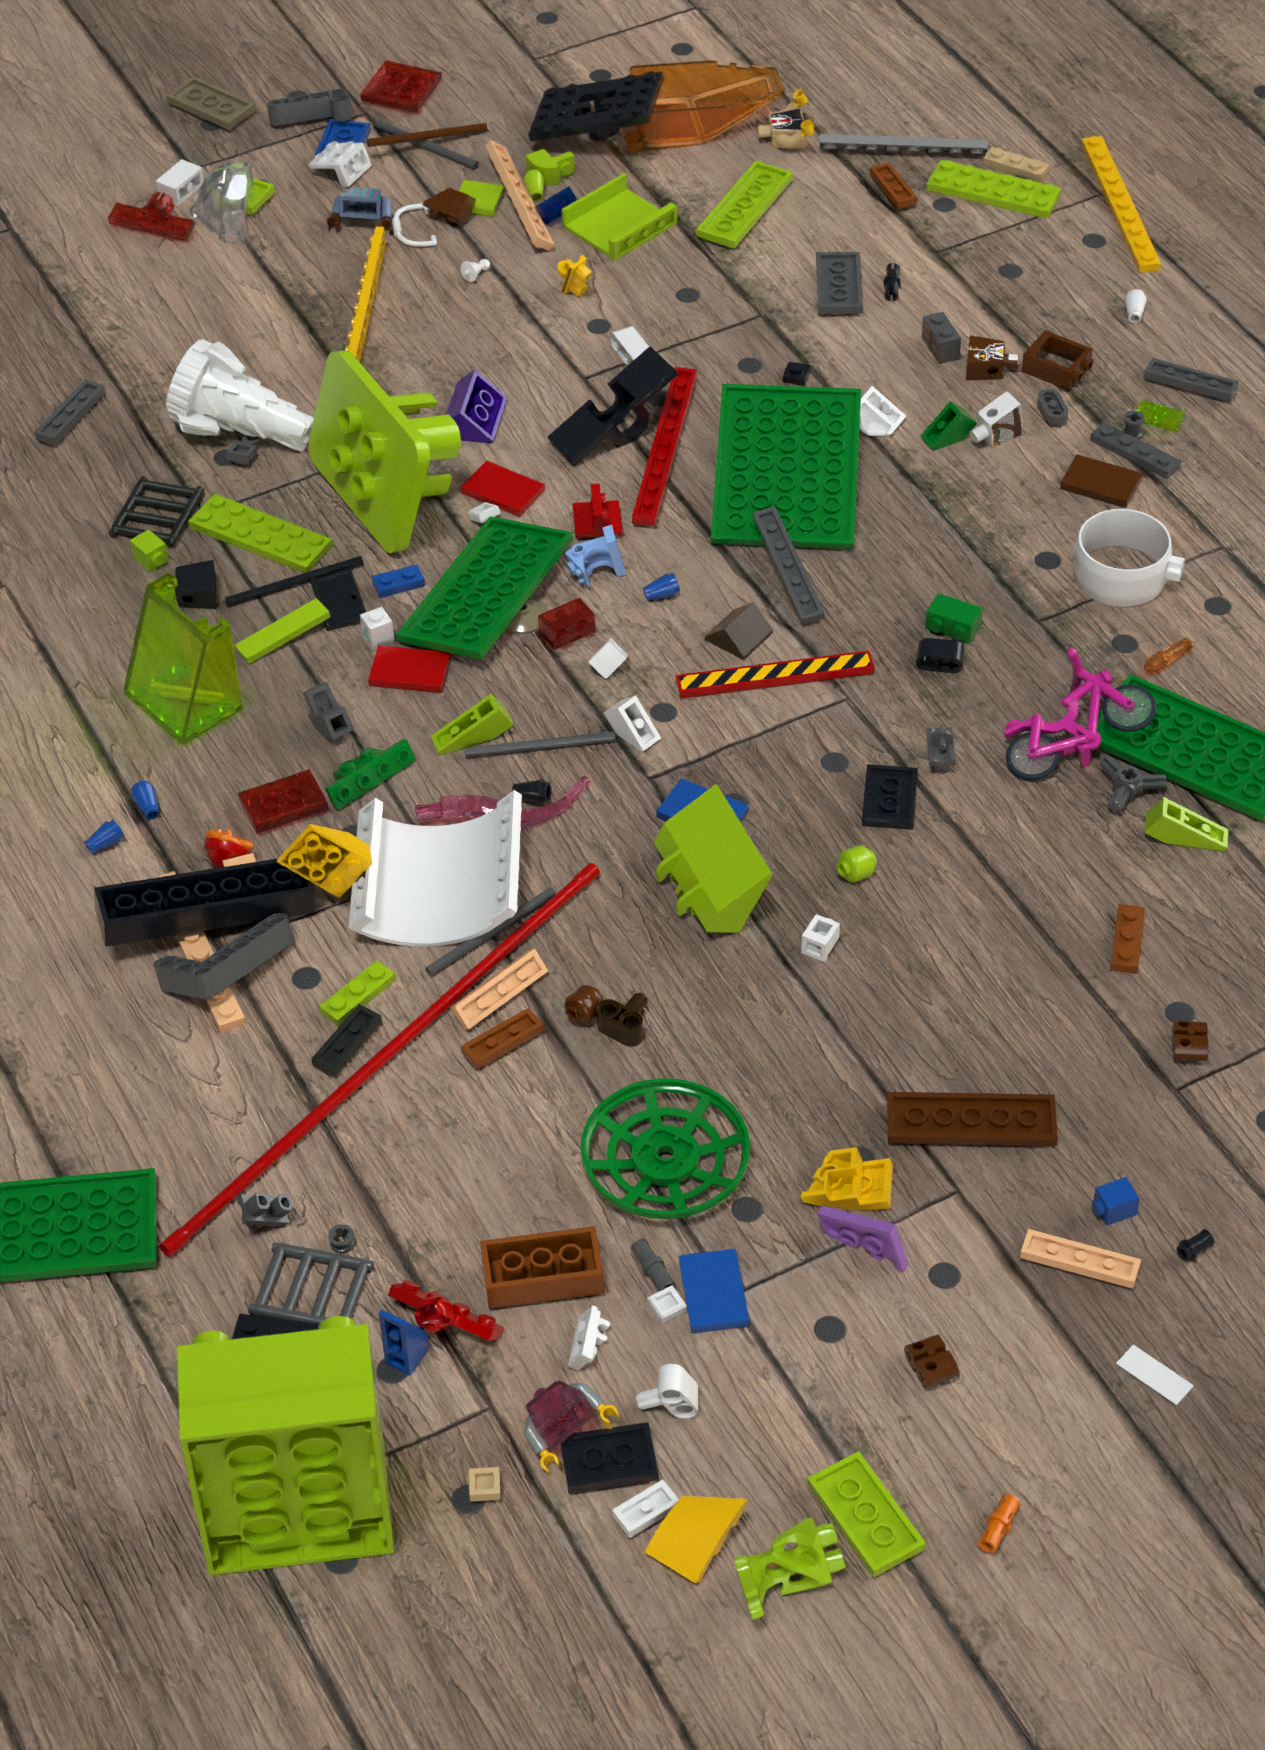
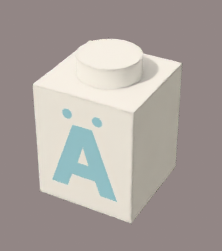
M383 607L360 615L362 637L372 651L376 650L378 645L386 646L394 643L393 622Z

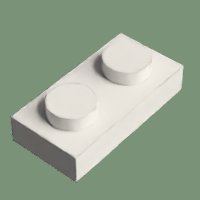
M661 1480L614 1508L612 1516L626 1535L631 1538L666 1517L679 1499L665 1481Z

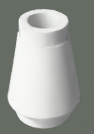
M1133 289L1127 293L1124 301L1128 320L1131 323H1138L1142 319L1147 298L1143 291Z

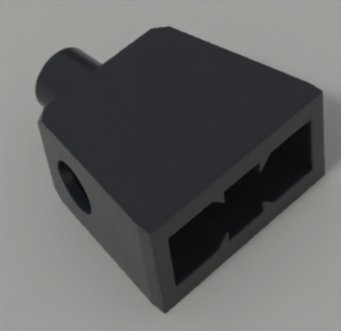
M214 560L178 566L175 568V580L161 581L162 595H176L180 608L217 609Z

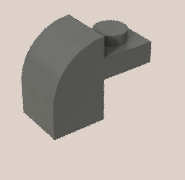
M323 682L303 692L311 712L308 716L314 727L324 738L335 740L354 730L346 708L336 704L327 682Z

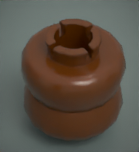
M589 985L580 986L575 993H572L565 999V1013L569 1015L568 1018L578 1024L590 1022L594 1016H597L596 1006L603 1000L602 994L600 995L601 992Z

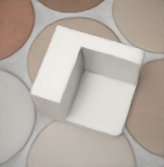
M610 637L590 657L588 663L604 678H608L626 660L628 654Z

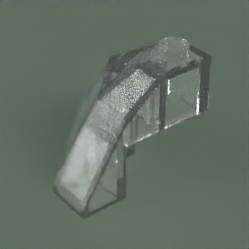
M242 161L228 162L211 170L192 200L189 214L193 218L197 217L201 220L202 225L210 232L214 231L218 235V239L223 243H245L248 233L246 207L254 184L251 163Z

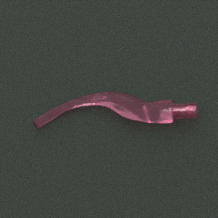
M583 776L562 799L552 804L536 809H522L520 826L536 825L560 814L590 784L589 778ZM479 795L444 796L439 798V802L415 805V813L418 822L434 818H442L443 822L467 817L478 818L496 809L499 800Z

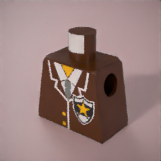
M970 335L966 380L1001 379L1003 367L1017 368L1018 354H1005L1004 341Z

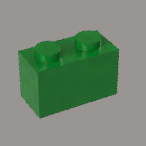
M938 593L926 611L925 629L971 643L981 627L983 607Z

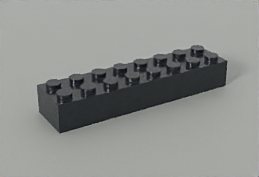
M277 859L94 887L95 912L105 947L260 922L278 913L287 914L288 917L315 913V888L313 883L277 862Z

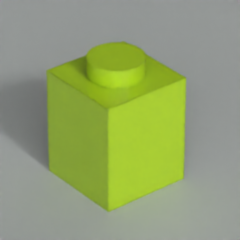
M149 529L129 540L133 559L150 572L168 562L166 543Z

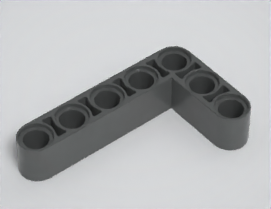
M278 913L267 917L202 962L176 956H166L156 960L153 966L161 990L200 999L217 995L294 941L288 916L284 913Z

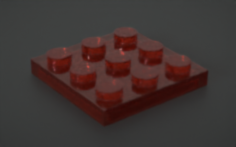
M385 60L361 92V101L418 113L442 80V73Z

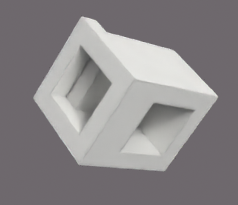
M816 914L802 935L801 953L826 962L829 952L839 939L840 923Z

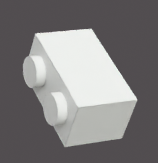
M182 159L156 180L158 199L176 206L181 205L204 185L202 167Z

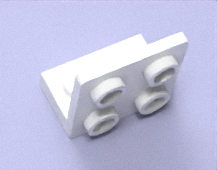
M336 141L329 143L326 149L315 155L314 160L309 163L310 168L335 169L342 187H349L372 166L364 144L352 141L347 143H338Z

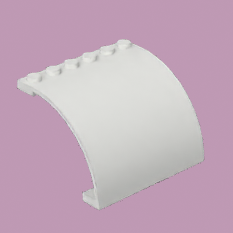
M513 790L497 802V808L470 821L443 826H419L395 822L382 818V801L374 798L359 810L356 837L369 844L372 864L352 884L348 928L372 939L396 945L443 946L476 938L491 931L508 918L513 917L518 908L522 795Z

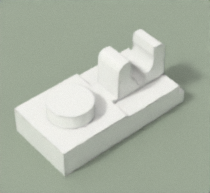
M593 1305L578 1317L568 1367L579 1371L584 1365L594 1360L597 1353L595 1344L601 1345L607 1340V1336L601 1334L599 1330L604 1332L609 1328L610 1323L600 1317L601 1312Z

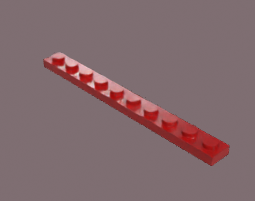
M674 368L679 375L669 385L632 514V524L656 525L696 382L697 369Z

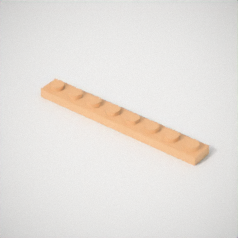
M489 140L485 145L489 158L493 161L494 168L499 173L500 180L507 189L506 193L510 196L513 202L512 205L516 208L519 214L518 217L523 222L524 229L531 238V243L538 249L543 248L550 252L554 243L506 147Z
M173 871L158 877L176 875V873ZM203 931L175 935L186 959L202 962L214 954ZM230 986L217 995L204 999L220 1032L246 1024L245 1017Z

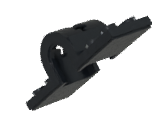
M650 346L607 383L615 395L614 403L610 408L599 411L593 401L589 399L547 438L574 466L607 437L615 445L632 443L643 434L649 422L650 414L644 405L679 374ZM632 409L636 415L634 423L625 431L620 432L617 425L628 416Z

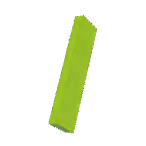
M315 598L235 644V649L249 665L330 618V613Z

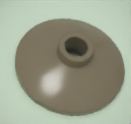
M528 599L506 627V630L517 634H527L539 630L547 621L546 608L540 602Z

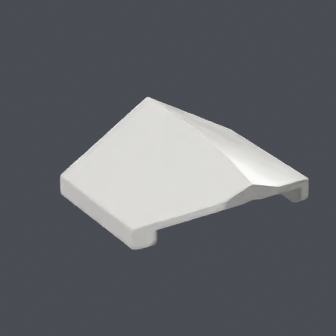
M873 386L861 398L860 429L868 436H890L906 417L903 412Z

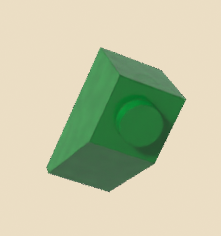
M950 401L920 436L931 449L937 450L963 441L977 425V422L966 409Z

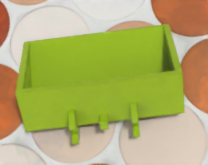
M715 784L663 824L654 840V844L664 860L658 865L655 875L659 882L664 880L668 873L671 883L677 881L678 886L675 893L679 899L676 903V911L679 916L687 912L686 910L689 908L690 915L692 917L698 916L706 932L739 933L773 874L720 788Z

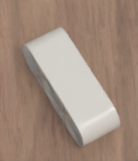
M633 326L610 333L612 347L626 366L649 347Z

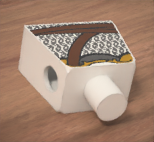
M1009 392L1003 393L978 412L979 426L970 431V436L975 443L984 439L991 447H997L1024 435L1021 404Z

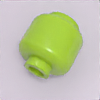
M857 845L839 854L836 868L841 877L848 882L855 883L872 876L877 861L873 851L865 846Z

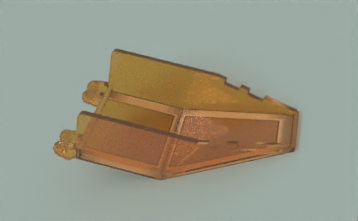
M714 60L630 67L629 75L635 76L643 75L650 71H662L664 81L650 122L648 124L636 125L637 132H630L625 135L624 141L627 144V150L640 153L643 149L707 144L785 94L776 68L749 65V68L737 67V63L731 62L729 66L717 65L718 61Z

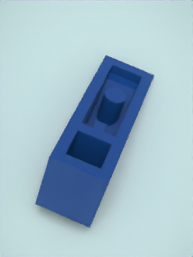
M381 1310L379 1321L385 1364L411 1376L429 1350L427 1333L419 1326L412 1325L397 1316Z

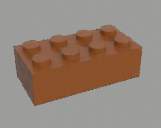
M595 1226L480 1241L488 1308L604 1294L603 1268Z

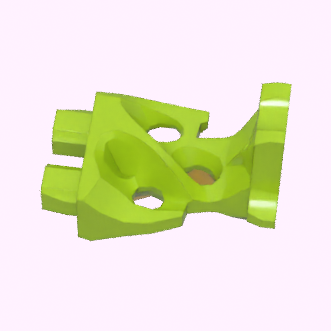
M806 1518L771 1542L772 1548L764 1553L734 1558L752 1620L764 1616L762 1603L767 1589L782 1582L780 1587L782 1595L813 1589L833 1583L830 1574L846 1568L840 1548L828 1552L823 1551V1547L839 1543L833 1523L815 1526L813 1518ZM786 1543H796L791 1549L784 1548ZM795 1573L804 1575L800 1580L794 1582L789 1580L790 1576Z

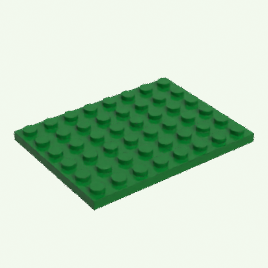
M722 384L711 543L765 546L753 520V513L775 506L794 547L853 549L861 389Z

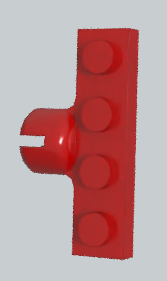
M404 1280L402 1283L393 1284L390 1287L389 1297L419 1309L414 1312V1317L422 1330L427 1329V1332L432 1333L445 1330L448 1326L453 1325L488 1341L501 1337L504 1327L496 1324V1319L489 1315L479 1314L478 1316L471 1313L470 1307L461 1303L451 1304L449 1300L439 1293L432 1291L426 1293L419 1290L420 1286L411 1281Z

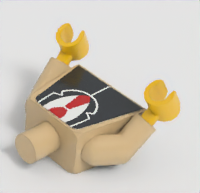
M801 89L794 92V102H790L782 111L768 115V125H757L758 138L770 137L773 148L805 149L806 136L809 137L814 134V124L810 119L804 121L801 108H798V106L806 105L808 101Z

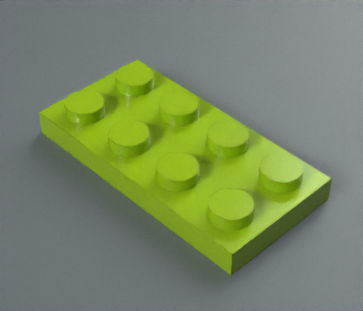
M859 1451L807 1478V1485L873 1578L926 1550L924 1539Z

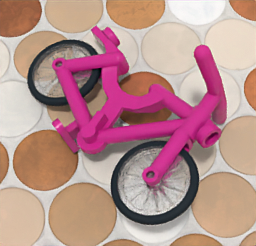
M1069 648L1067 656L1072 664L1073 679L1070 694L1061 701L1062 706L1069 707L1066 716L1054 723L1045 722L1039 714H1035L1022 722L1018 719L1010 721L1006 725V730L1003 731L1006 740L1024 731H1030V733L1023 734L1011 742L1006 752L1007 765L1013 774L1022 779L1039 780L1047 777L1056 769L1060 756L1078 752L1080 764L1082 767H1086L1091 763L1090 750L1098 748L1101 743V736L1097 732L1101 696L1104 698L1102 712L1107 723L1117 730L1134 732L1145 728L1154 719L1157 707L1153 695L1145 688L1137 685H1123L1113 688L1109 685L1113 681L1106 669L1096 675L1089 673L1082 667V661L1074 648ZM1091 691L1086 729L1076 723L1075 720L1079 712L1078 700ZM1065 730L1074 737L1055 742L1045 734L1058 733Z

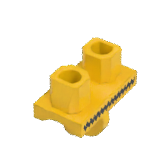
M581 255L576 263L569 259L558 263L557 272L564 278L560 291L564 295L571 291L579 297L586 292L588 286L585 282L591 277L592 271L585 266L587 261L585 256Z

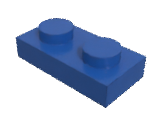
M415 564L372 576V584L379 598L424 587L425 579L418 565Z

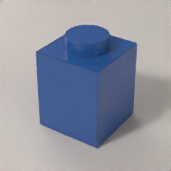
M1127 1177L1096 1187L1092 1208L1096 1216H1100L1107 1226L1136 1216L1140 1198Z

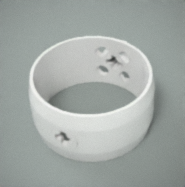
M1111 509L1090 517L1082 525L1073 551L1074 575L1080 589L1090 598L1100 603L1118 607L1137 606L1153 600L1162 592L1167 580L1180 582L1185 563L1184 558L1172 556L1171 537L1166 527L1156 518L1131 509ZM1124 546L1140 550L1150 555L1157 562L1140 569H1117L1099 563L1089 553L1104 547Z

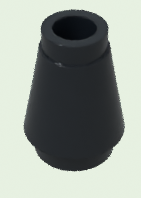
M543 779L519 784L514 783L512 791L515 790L522 795L523 801L543 805L544 802H549L551 799V784Z

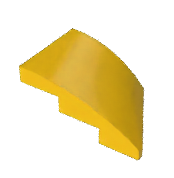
M857 1147L829 1151L823 1160V1165L813 1175V1183L807 1192L803 1191L801 1193V1199L808 1204L834 1209H890L893 1176L892 1161L890 1158L863 1162Z
M682 1496L656 1530L645 1553L692 1582L700 1583L713 1555L719 1553L731 1527L737 1525L748 1500L745 1498Z

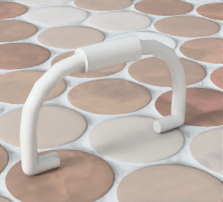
M412 204L396 211L392 219L394 235L401 242L413 247L437 245L435 235L430 237L431 241L421 242L408 240L402 235L399 216L406 211L424 209L425 213L429 214L428 208L423 206V204Z

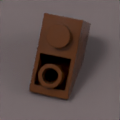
M448 188L425 200L423 206L429 209L428 213L440 218L442 214L447 216L446 220L458 224L459 221L467 223L476 199L463 192Z

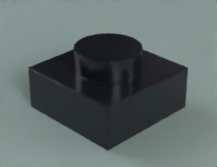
M789 361L783 374V382L805 386L810 374V365Z

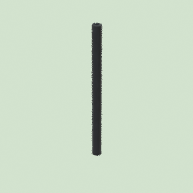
M361 556L225 597V602L227 606L235 605L309 582V577L311 576L316 579L348 568L363 565V560Z

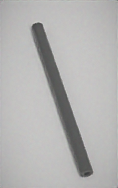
M381 120L375 122L376 128L392 135L409 133ZM428 140L411 141L413 144L470 168L477 169L479 165L476 160Z
M615 731L465 748V757L616 741Z
M548 888L517 908V912L513 917L508 918L491 931L467 940L425 967L427 974L433 976L555 896L554 890Z

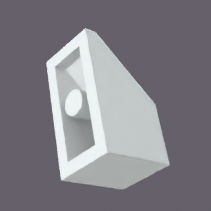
M636 696L620 700L604 712L615 733L641 752L661 739Z

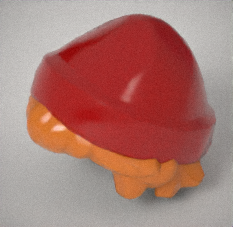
M218 828L215 831L208 830L206 832L204 849L211 864L215 868L224 867L223 860L251 854L253 843L248 839L241 840L240 837H234L232 830L222 832V829Z

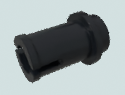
M1203 1229L1190 1239L1181 1240L1179 1246H1177V1253L1184 1261H1194L1199 1253L1214 1245V1237L1208 1230Z

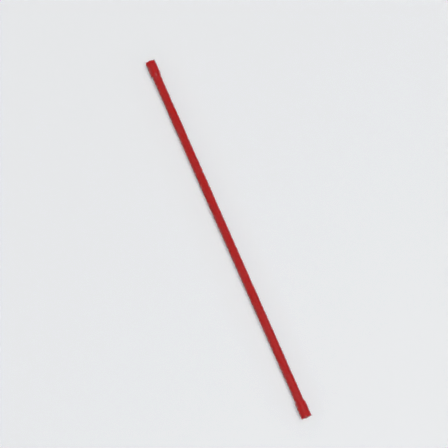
M589 863L578 872L573 880L182 1227L176 1229L161 1242L159 1248L162 1253L171 1258L224 1207L575 894L600 875L599 868L595 864Z

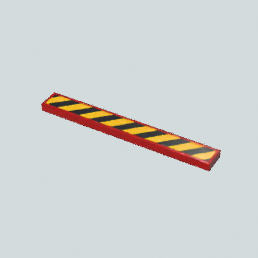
M861 651L676 675V685L679 697L687 698L874 674L875 667L870 651Z

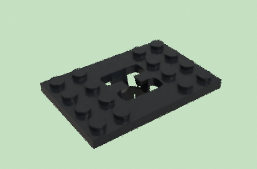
M650 71L643 75H628L624 78L581 85L570 84L562 88L552 87L545 90L528 133L530 142L588 133L591 140L602 141L616 135L622 127L648 124L664 81L662 71ZM590 101H594L595 111L587 114V112L592 111Z

